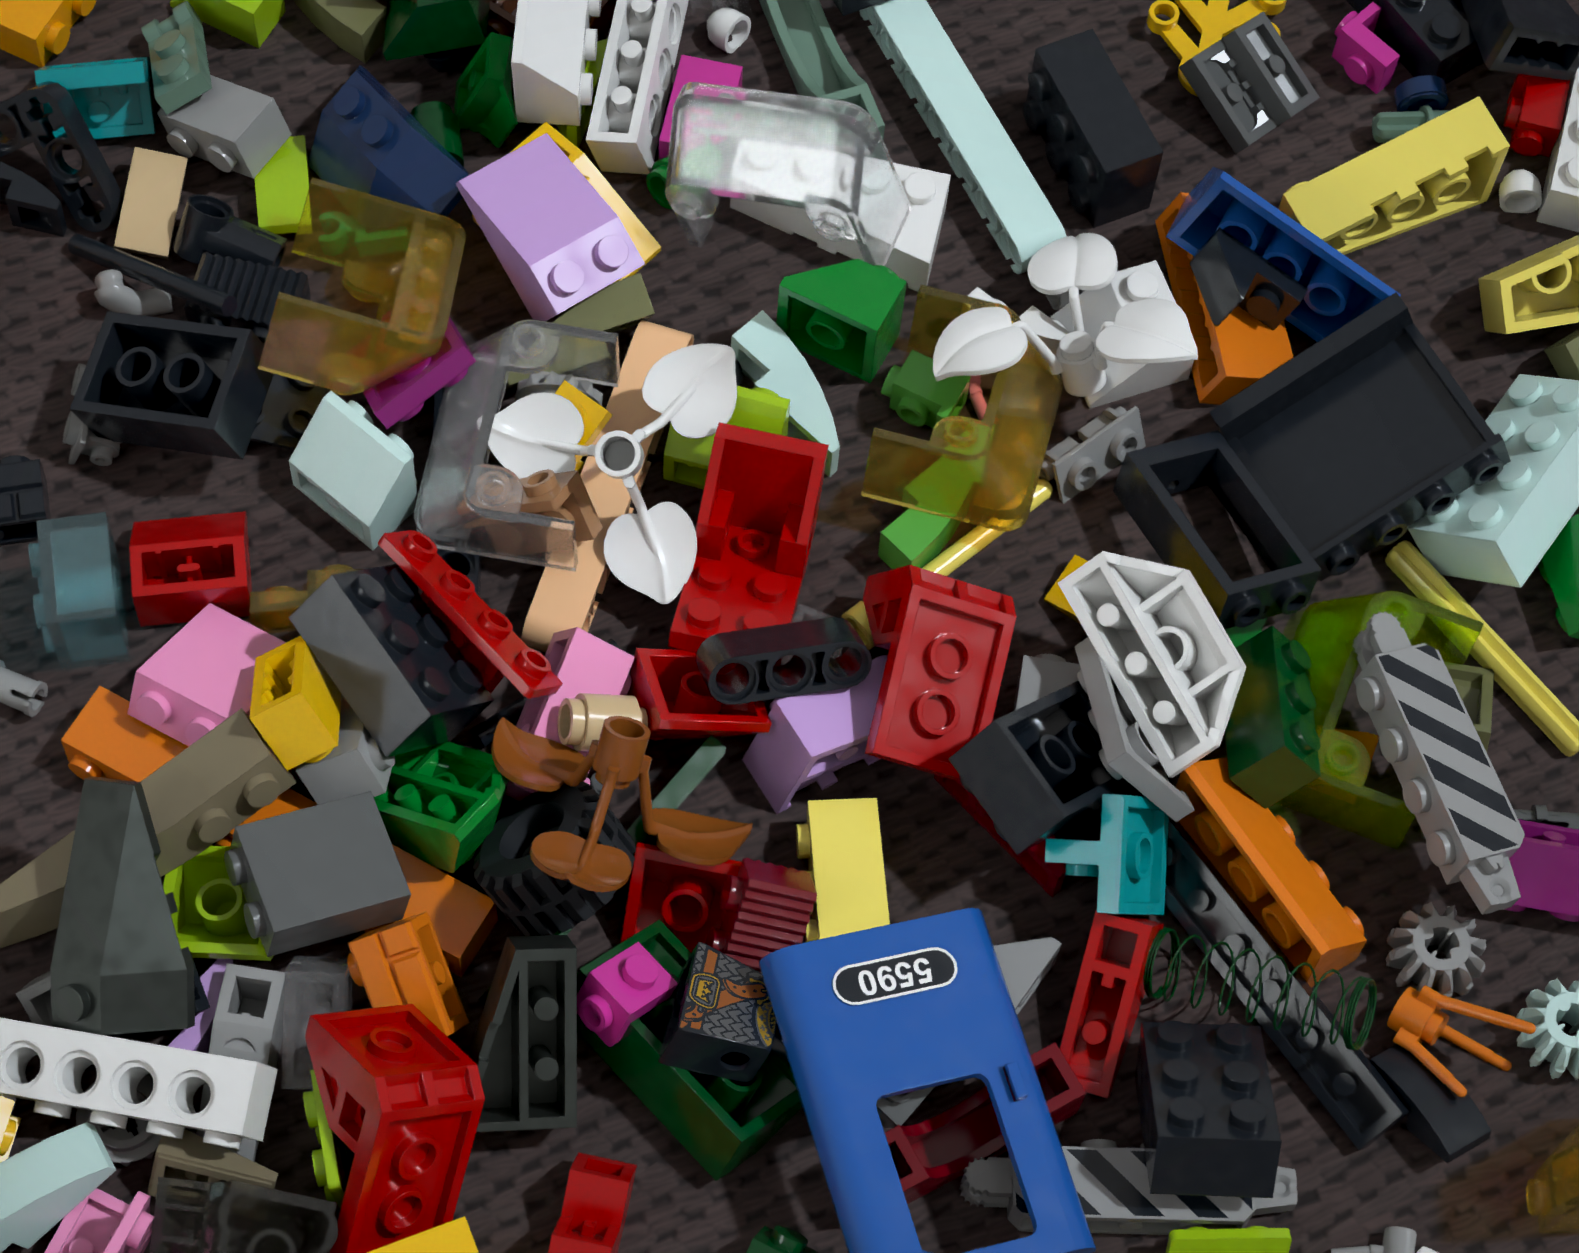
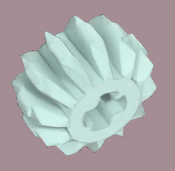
M1558 978L1549 981L1545 987V992L1534 989L1525 999L1528 1008H1522L1516 1018L1533 1023L1536 1026V1031L1533 1034L1521 1032L1517 1038V1046L1523 1048L1535 1047L1536 1051L1529 1059L1530 1067L1540 1065L1545 1059L1551 1062L1549 1071L1552 1079L1559 1078L1567 1067L1574 1079L1577 1080L1579 1079V980L1573 981L1569 989L1566 990ZM1564 1021L1570 1024L1572 1028L1569 1030V1033L1576 1032V1034L1570 1036L1564 1033L1562 1030L1565 1024L1558 1025L1559 1022Z

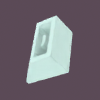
M333 391L327 393L321 400L289 459L293 485L372 551L379 546L378 541L384 533L393 532L419 507L416 487L417 480L413 463L414 454L410 447L399 436L393 433L387 436L374 426L368 412L357 402L350 400L346 403Z

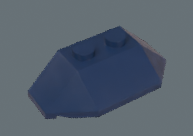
M361 65L358 66L322 110L308 160V166L359 220L368 226L406 224L422 220L427 223L443 222L463 198L455 183L471 175Z

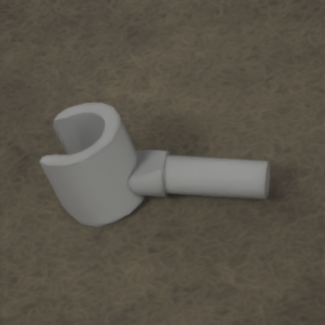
M1391 1226L1384 1229L1382 1245L1370 1244V1246L1332 1248L1331 1253H1415L1417 1234L1410 1228Z

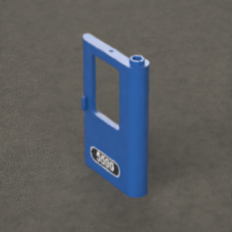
M960 909L795 944L776 950L759 961V968L848 1253H923L877 1111V1100L969 1078L981 1079L987 1087L1033 1225V1233L1028 1237L963 1253H1093L1096 1251V1246L980 909ZM1004 1070H1005V1072H1006V1075H1007V1078H1008V1081H1009V1084H1010V1087H1011V1090H1012V1093H1013L1015 1102H1014V1100H1013V1097H1012V1094H1011V1091H1010V1088H1009V1085H1008V1082H1007V1079H1006Z

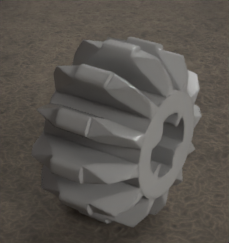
M1432 902L1424 904L1419 915L1411 910L1406 911L1399 920L1400 928H1393L1387 937V944L1393 950L1386 957V966L1402 969L1395 980L1397 987L1406 986L1413 981L1418 985L1416 990L1419 992L1426 985L1448 997L1452 996L1453 991L1461 996L1469 993L1473 987L1472 978H1479L1485 969V962L1479 956L1486 949V940L1470 936L1476 928L1475 919L1466 920L1460 924L1455 920L1457 915L1455 905L1449 906L1443 916H1440ZM1435 946L1437 950L1430 954L1427 951V947ZM1441 951L1446 955L1445 959H1438L1435 956Z

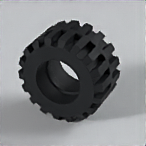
M580 782L576 787L563 783L556 791H535L526 796L495 822L493 830L477 849L479 853L473 862V868L476 870L473 874L475 880L519 932H523L525 936L554 935L558 931L563 933L572 929L576 924L586 921L593 916L597 910L614 897L613 894L617 891H589L572 884L569 880L565 881L551 877L541 871L530 857L532 842L541 833L562 831L575 834L585 840L587 839L600 796L585 782ZM608 807L597 844L623 850L628 855L633 867L635 860L633 853L636 851L635 842Z

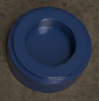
M1432 75L1408 79L1399 84L1394 91L1397 112L1419 111L1421 106L1427 105L1432 110H1443L1449 101L1445 81L1440 77Z

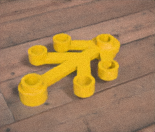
M1157 0L1149 8L1147 26L1153 33L1160 35L1180 59V67L1263 11L1266 15L1281 13L1285 8L1287 0H1248L1228 10L1229 0H1208L1207 6L1202 0H1174L1176 4L1169 0ZM1178 6L1201 33L1199 48L1177 24L1180 15ZM1164 14L1168 16L1170 20H1160L1156 17V15ZM1272 23V25L1280 35L1279 28L1274 23ZM1178 68V78L1182 86L1189 93L1197 96L1180 68Z

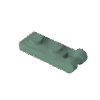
M184 1L172 9L173 15L159 22L157 19H154L141 28L149 47L155 100L167 115L212 89L203 25L198 14L188 1Z

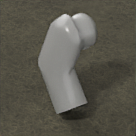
M105 270L98 273L95 277V285L97 287V290L94 292L95 298L101 306L112 312L149 317L174 312L171 294L157 288L135 291L124 285V277L118 270Z

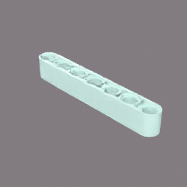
M889 0L859 10L863 20L869 19L872 25L867 27L886 59L892 58L895 62L891 67L910 99L914 97L917 99L918 103L914 105L932 136L941 139L942 143H939L938 146L958 178L963 177L966 181L962 186L981 218L987 217L990 221L986 226L1007 260L1012 258L1015 264L1011 265V268L1016 274L1026 272L1032 256L1047 244L1067 237L1065 230L926 0Z

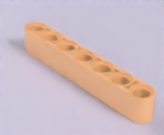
M640 320L606 406V410L613 415L592 445H596L603 435L611 431L620 430L632 435L635 430L643 428L662 414L649 407L643 398L642 388L645 377L652 366L662 357L678 349L693 345V334ZM664 427L640 443L644 451V462L639 472L633 476L639 491L642 489L651 462L647 461L648 454H655ZM587 456L580 476L603 528L594 540L553 545L530 605L521 640L528 647L539 651H547L555 632L575 627L586 632L589 631L599 602L595 601L596 594H603L611 572L604 556V539L607 530L616 518L624 514L633 513L634 508L630 507L632 499L624 486L623 480L612 478L598 467L594 456Z

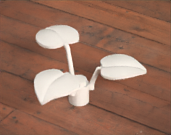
M1082 233L1076 237L1067 236L1047 244L1032 256L1027 268L1030 284L1037 291L1048 295H1057L1069 291L1074 331L1062 337L1056 350V356L1025 321L1012 323L1006 309L1001 307H982L963 313L944 329L935 346L933 373L935 380L938 382L953 376H977L1002 371L1021 360L1027 350L1029 341L1049 364L1051 374L1058 375L1061 373L1065 390L1073 396L1084 397L1097 393L1106 384L1105 369L1108 367L1106 359L1125 364L1171 363L1198 360V350L1186 314L1180 306L1165 299H1144L1123 306L1117 312L1115 322L1105 321L1102 323L1100 333L1096 339L1087 332H1084L1079 290H1099L1108 286L1117 272L1118 260L1113 245L1105 237L1094 233Z
M713 343L691 345L673 351L658 360L645 377L642 394L648 406L662 414L643 428L635 430L632 435L625 431L615 430L603 435L596 445H579L578 443L584 434V422L580 412L571 401L563 396L545 392L522 397L502 411L484 419L481 424L484 437L493 455L518 479L547 469L553 470L554 473L575 471V455L594 456L598 467L612 478L623 480L624 486L635 505L637 514H624L612 522L604 539L605 560L612 573L622 583L649 596L660 604L671 603L682 591L684 583L688 582L697 555V535L691 518L678 504L662 502L647 510L633 477L639 472L644 462V451L640 443L663 428L669 421L680 435L694 439L712 436L716 433L719 422L725 424L729 422L736 406L737 383L735 352L732 347Z

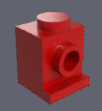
M1524 74L1516 75L1508 95V107L1503 125L1512 129L1509 148H1513L1515 152L1524 156H1536L1538 154L1550 156L1561 131L1570 81Z

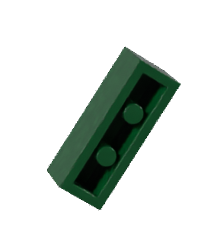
M1274 626L1268 627L1236 647L1246 665V670L1225 729L1229 779L1265 809L1321 776L1318 755L1321 744L1315 729L1313 711L1316 707V701L1311 691L1309 669L1312 666L1311 659L1305 648L1298 641H1290Z

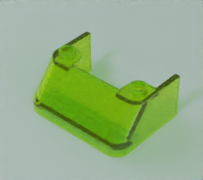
M1385 591L1318 601L1308 606L1304 611L1293 640L1298 641L1305 648L1311 659L1312 666L1309 669L1311 691L1316 701V707L1313 711L1315 729L1321 744L1318 750L1321 776L1276 803L1398 850L1415 818V814L1408 810L1403 800L1364 786L1370 769V756L1366 747L1356 738L1334 730L1359 664L1356 658L1358 655L1354 653L1355 648L1352 647L1354 644L1353 640L1361 630L1364 631L1366 629V623L1374 613L1377 614L1379 611L1384 613L1386 611L1388 614L1392 613L1394 617H1398L1397 620L1401 622L1400 627L1404 628L1412 646L1425 643L1439 650L1444 662L1464 665L1484 623L1398 591Z

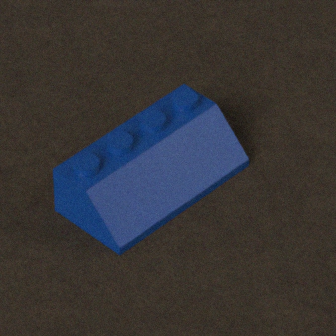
M1215 167L1187 195L1166 235L1168 239L1194 256L1220 227L1308 288L1302 302L1285 320L1317 342L1396 292L1232 176Z

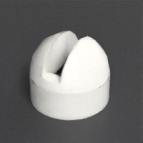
M718 9L707 20L708 37L715 46L731 54L748 38L751 20L748 16L735 9ZM732 35L733 40L728 42L729 36Z
M1524 169L1512 170L1500 183L1499 188L1501 209L1511 213H1531L1537 210L1542 204V191L1538 178L1533 173Z

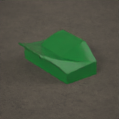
M490 32L456 82L454 114L459 120L460 129L479 132L489 139L496 148H500L518 124L511 90V82L513 80L511 67L513 39L509 36Z

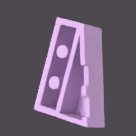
M882 655L873 659L869 674L856 686L776 698L771 702L769 706L771 711L768 714L772 723L770 731L768 733H757L742 760L776 814L791 807L790 800L795 792L817 781L822 790L838 782L833 773L834 771L862 759L868 765L881 759L864 753L888 655Z

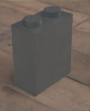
M371 791L236 826L230 850L224 853L225 867L229 880L233 886L241 885L247 903L243 906V912L249 934L253 939L261 938L267 957L402 920L411 897V892Z

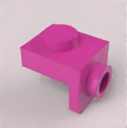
M1372 2L1359 14L1356 11L1350 12L1339 23L1335 30V35L1338 38L1332 57L1344 66L1346 74L1352 81L1361 85L1365 84L1378 94L1391 83L1400 55L1374 34L1381 7Z
M637 942L589 972L577 994V1014L587 1028L594 1031L607 1046L611 1047L621 1040L630 1023L669 999L678 983Z

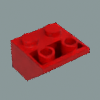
M246 511L133 522L129 544L132 599L141 627L189 622L209 603L236 617L254 616Z

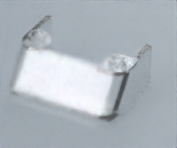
M700 82L685 84L673 105L665 195L690 245L702 248L725 198L729 197L805 208L815 230L822 237L832 241H856L865 262L873 266L886 265L912 208L877 124L866 110L847 101Z
M522 320L469 345L468 348L477 362L469 367L467 374L461 381L449 388H445L414 509L416 530L429 537L439 549L576 572L578 555L575 521L520 512L523 501L521 481L511 470L487 464L491 450L488 446V441L495 414L500 412L510 371L523 374L539 373L542 375H549L551 371H554L562 376L572 374L574 379L578 381L588 380L595 384L618 387L620 381L618 334L539 320Z

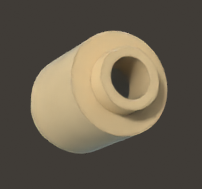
M578 693L575 698L563 699L560 705L557 722L559 740L563 745H572L576 751L589 752L592 740H599L606 718L611 716L629 717L640 721L648 727L647 712L644 708H640L635 696Z

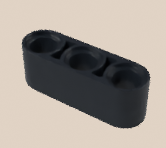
M837 617L718 633L703 641L696 654L698 670L712 696L721 703L734 705L853 687L867 677L872 665L870 652L856 629L849 621ZM849 647L843 655L830 658L836 650ZM793 655L786 664L774 666L781 657ZM737 663L730 672L717 674L725 665Z

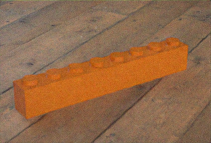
M102 686L97 688L61 739L69 762V769L83 780L93 776L141 782L189 746L128 715L130 701ZM289 788L271 804L264 806L239 825L317 805V803ZM234 829L223 839L217 841L214 846L230 847ZM392 844L411 892L403 919L428 912L449 971L462 977L498 921L497 905L487 895ZM384 924V925H380V926L373 927V928H370V929H366V930H364V931L367 933V932H369V931H371V930L380 928V927L385 926V925H388V924Z

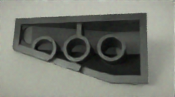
M93 776L84 778L51 963L52 1027L99 1035L188 1029L195 1026L194 965L189 948H180L171 914L178 912L173 892L168 894L164 892L156 864L161 850L141 782Z

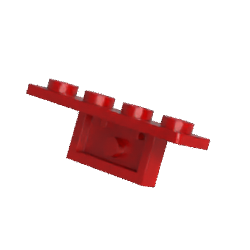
M414 530L383 534L378 541V545L423 591L420 596L432 613L447 625L452 641L464 658L479 670L484 680V686L490 694L504 676L528 699L557 693L563 683L550 670L551 665L547 658L540 652L529 648L512 631L513 626L509 619L499 611L491 609L475 593V586L472 581L461 572L453 570L437 553V546L429 537Z

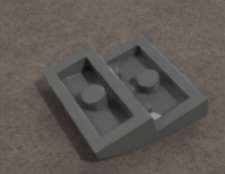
M1264 11L1179 67L1235 154L1320 98Z

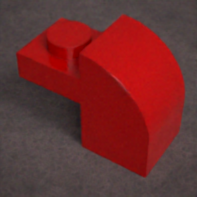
M578 1152L569 1171L561 1216L551 1235L548 1253H618L637 1165Z

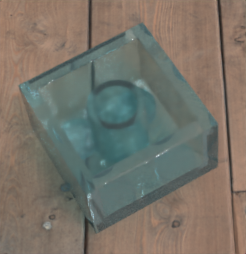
M106 512L36 521L38 542L30 543L28 548L32 575L34 578L38 577L40 594L33 595L35 619L38 629L42 628L46 652H56L62 670L130 661L121 563Z

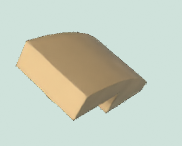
M139 147L134 148L114 248L168 259L188 162L187 157Z

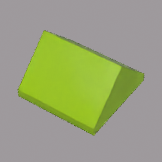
M209 846L195 857L165 874L164 892L165 894L173 892L178 912L171 914L181 949L188 947L192 958L271 961L274 955L267 957L261 938L253 939L247 929L243 906L247 903L241 885L233 886L229 880L224 861V853L230 850L229 846Z

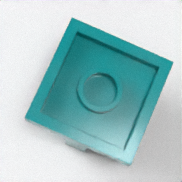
M150 56L50 65L34 71L36 85L52 81L66 88L94 139L156 133L150 79L152 78ZM49 103L43 104L44 114L53 112ZM63 127L53 131L55 138L65 133Z
M1102 794L1100 841L1046 839L1045 862L1066 863L1065 875L1098 877L1097 913L1164 915L1169 816L1147 797Z

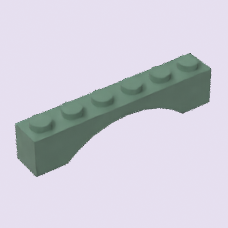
M759 0L820 147L881 160L885 124L868 84L858 76L840 49L820 1Z

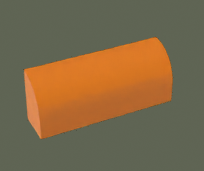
M1180 192L1155 220L1174 299L1176 304L1186 314L1198 350V360H1194L1191 370L1199 403L1221 405L1294 357L1284 320L1275 330H1272L1237 306L1219 326L1214 325L1190 266L1193 255L1166 237L1189 194Z

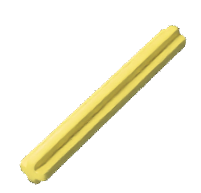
M1404 540L1394 546L1387 554L1385 559L1386 565L1483 668L1494 671V680L1565 756L1571 757L1578 753L1579 721L1410 541Z

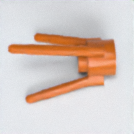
M1426 985L1423 986L1420 992L1412 987H1408L1398 999L1387 1022V1027L1397 1032L1393 1042L1410 1051L1458 1097H1465L1467 1089L1421 1044L1423 1041L1432 1046L1441 1036L1503 1071H1509L1512 1068V1064L1509 1060L1494 1053L1491 1049L1448 1026L1449 1015L1441 1011V1009L1526 1034H1533L1536 1031V1026L1531 1022L1442 995Z

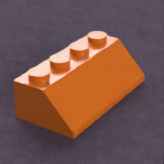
M1227 757L1197 761L1182 771L1175 788L1188 794L1195 810L1179 820L1180 824L1293 966L1296 967L1303 962L1310 963L1315 971L1318 982L1323 974L1329 970L1335 969L1339 971L1355 961L1367 942V939L1364 937L1363 925L1354 911L1347 906L1342 907L1329 890V880L1323 869L1312 860L1308 862L1296 846L1295 835L1287 821L1279 815L1274 816L1269 808L1265 809L1229 779ZM1302 965L1297 971L1312 988L1314 986L1312 970L1309 966ZM1334 972L1327 974L1324 979L1334 974Z

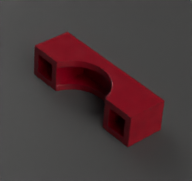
M1055 1042L1031 1055L1054 1126L1077 1114L1086 1095L1085 1090ZM1004 1070V1073H1005V1076H1006V1079H1007V1082H1008V1085H1009V1088H1010V1091H1011L1013 1100H1014V1102H1015V1099H1014V1096H1013V1093H1012V1090H1011V1087H1010V1084H1009V1081H1008L1006 1072H1005V1070ZM986 1086L960 1104L931 1119L910 1126L898 1125L885 1132L907 1204L965 1174V1167H968V1163L973 1162L975 1158L980 1160L982 1157L984 1160H987L988 1157H997L1008 1151Z

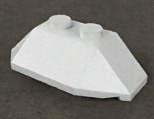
M1102 551L1059 581L1058 585L1168 777H1175L1220 747L1246 670V665L1191 571Z

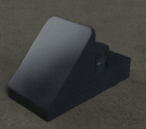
M1220 227L1194 254L1190 261V266L1211 320L1216 326H1219L1239 306L1266 326L1275 330L1302 302L1308 289Z

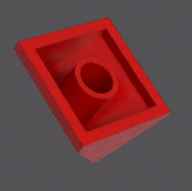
M637 842L621 943L660 919L692 953L698 941L705 943L708 932L712 927L720 929L725 910H722L720 906L723 885L728 875H738L741 861L729 859L722 864L714 866L698 865L674 858L661 851L656 845Z

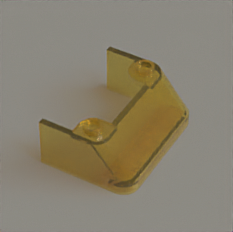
M312 177L291 253L343 267L341 282L346 290L360 301L379 303L376 318H369L279 292L258 369L327 388L339 395H352L364 392L438 353L446 333L466 242L464 228L446 216Z
M920 284L907 352L910 353L914 350L929 358H933L935 346L944 329L955 318L973 309L1001 307L1008 311L1012 323L1021 321V319L1012 309L1002 304ZM1028 341L1027 350L1020 361L1005 370L993 373L996 374L983 421L964 416L943 418L934 426L930 441L874 428L861 496L998 531H1012L1022 527L1029 517L1064 386L1061 375L1051 374L1049 364Z

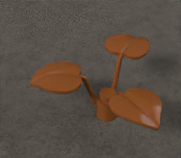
M624 716L606 718L599 740H592L586 757L559 742L523 731L506 720L505 717L500 719L496 727L491 747L494 764L505 778L518 785L538 791L552 792L558 790L563 783L576 787L587 778L591 767L596 771L595 778L603 787L587 839L585 840L568 832L550 831L535 837L530 849L531 860L541 871L560 880H569L580 888L594 892H611L620 889L628 881L632 869L628 855L623 850L597 844L613 790L625 789L629 787L631 781L637 778L643 830L649 835L657 836L656 844L658 848L674 858L705 866L722 864L728 861L749 837L753 824L734 822L670 808L652 809L649 768L652 758L645 755L651 733L649 728L638 720Z

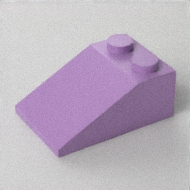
M547 133L455 183L536 326L645 265L617 214Z

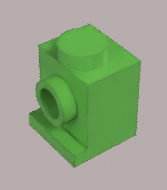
M912 350L902 367L896 364L893 365L884 381L881 394L891 398L889 408L895 410L902 420L914 426H923L925 424L934 428L933 439L943 443L966 403L971 377L953 376L937 382L933 373V359Z

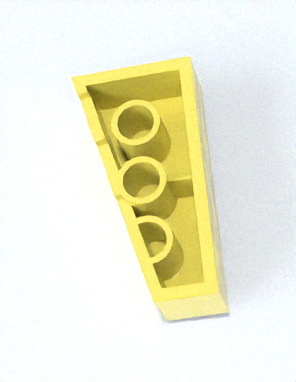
M1478 96L1310 181L1300 182L1292 186L1283 194L1278 209L1345 255L1487 202L1510 145Z
M1579 235L1478 279L1485 331L1512 334L1579 322Z
M877 798L808 800L807 824H796V847L798 859L808 858L809 871L807 872L810 873L814 883L817 899L813 905L812 919L809 920L806 926L804 942L889 925Z

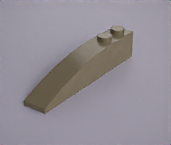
M242 708L141 781L161 854L156 860L160 878L195 857L213 843L223 839L232 829L264 806L271 804L280 794L297 783L290 771L284 768ZM75 830L0 884V948L58 928Z

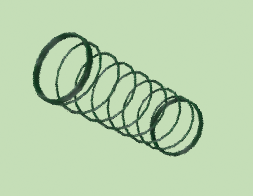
M1164 927L1155 936L1148 954L1143 977L1144 990L1147 997L1159 999L1163 996L1165 1002L1170 1001L1179 979L1181 948L1189 939L1195 937L1202 942L1205 957L1198 968L1193 982L1190 998L1192 1009L1197 1008L1204 994L1208 971V955L1216 946L1223 944L1230 950L1232 964L1221 987L1218 1000L1219 1016L1225 1014L1231 1001L1235 978V963L1243 953L1251 951L1257 957L1259 973L1254 980L1246 1005L1245 1018L1247 1023L1252 1022L1258 1009L1262 987V971L1271 960L1279 958L1285 964L1287 980L1277 1000L1273 1019L1274 1030H1279L1286 1014L1290 989L1289 980L1300 966L1306 965L1312 970L1314 989L1305 1008L1301 1026L1302 1037H1307L1313 1024L1317 1002V988L1324 977L1330 972L1338 974L1342 986V997L1331 1024L1330 1044L1334 1045L1338 1039L1344 1017L1345 996L1357 980L1359 981L1351 994L1345 1014L1343 1028L1345 1047L1357 1051L1363 1046L1369 1034L1377 1001V987L1374 979L1360 976L1353 980L1345 989L1343 978L1339 971L1335 969L1324 973L1317 982L1315 971L1311 964L1307 962L1296 966L1289 975L1288 966L1283 957L1279 955L1268 959L1261 967L1258 954L1251 948L1242 951L1234 960L1230 946L1223 941L1213 945L1207 952L1204 941L1195 934L1186 938L1181 945L1174 929ZM1169 932L1171 950L1168 971L1164 986L1162 987L1161 985L1157 992L1153 994L1151 980L1155 957L1162 940ZM1178 961L1177 975L1174 987L1171 992V995L1168 999H1166V991L1171 984ZM1205 962L1203 986L1198 1002L1194 1006V990L1199 973ZM1232 970L1228 1001L1224 1011L1221 1013V999L1224 987ZM1172 971L1170 980L1168 982L1169 974ZM1259 979L1255 1009L1252 1017L1248 1020L1251 997ZM1368 984V1002L1364 1022L1355 1043L1352 1044V1027L1356 1007L1363 989ZM1287 986L1283 1014L1279 1025L1276 1027L1279 1004ZM1314 995L1311 1020L1304 1035L1305 1020ZM1342 1004L1338 1030L1335 1039L1332 1042L1334 1024L1336 1021L1338 1011Z

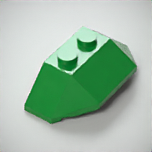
M445 742L395 755V764L392 766L386 793L374 797V800L393 845L433 867L454 873L460 866L473 858L476 849L493 830L509 780L497 770L492 754Z

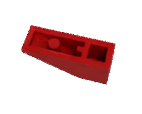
M1097 910L1095 911L1060 1045V1051L1087 1093L1104 1098L1110 1097L1145 995L1143 977L1148 954L1155 936L1163 929L1164 924L1129 914L1097 913Z

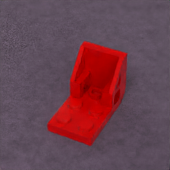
M718 423L696 526V560L688 582L684 583L670 629L668 647L697 653L703 641L718 633L792 623L812 547L829 445ZM781 657L775 663L774 666H781L783 657Z
M906 565L870 575L867 578L863 601L874 646L889 650L864 754L961 782L959 773L951 764L949 758L992 723L1017 617L1013 597L913 565Z
M413 1004L310 1015L305 1039L328 1125L355 1153L330 1253H367L452 1221L485 1101L478 1065Z

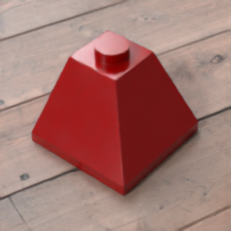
M636 648L635 658L629 674L632 682L627 695L635 696L640 708L646 710L648 728L651 733L649 739L708 738L710 735L720 737L768 733L770 731L772 723L763 701L734 705L721 703L712 696L698 670L696 663L697 653L673 649ZM737 663L725 665L717 674L730 672Z

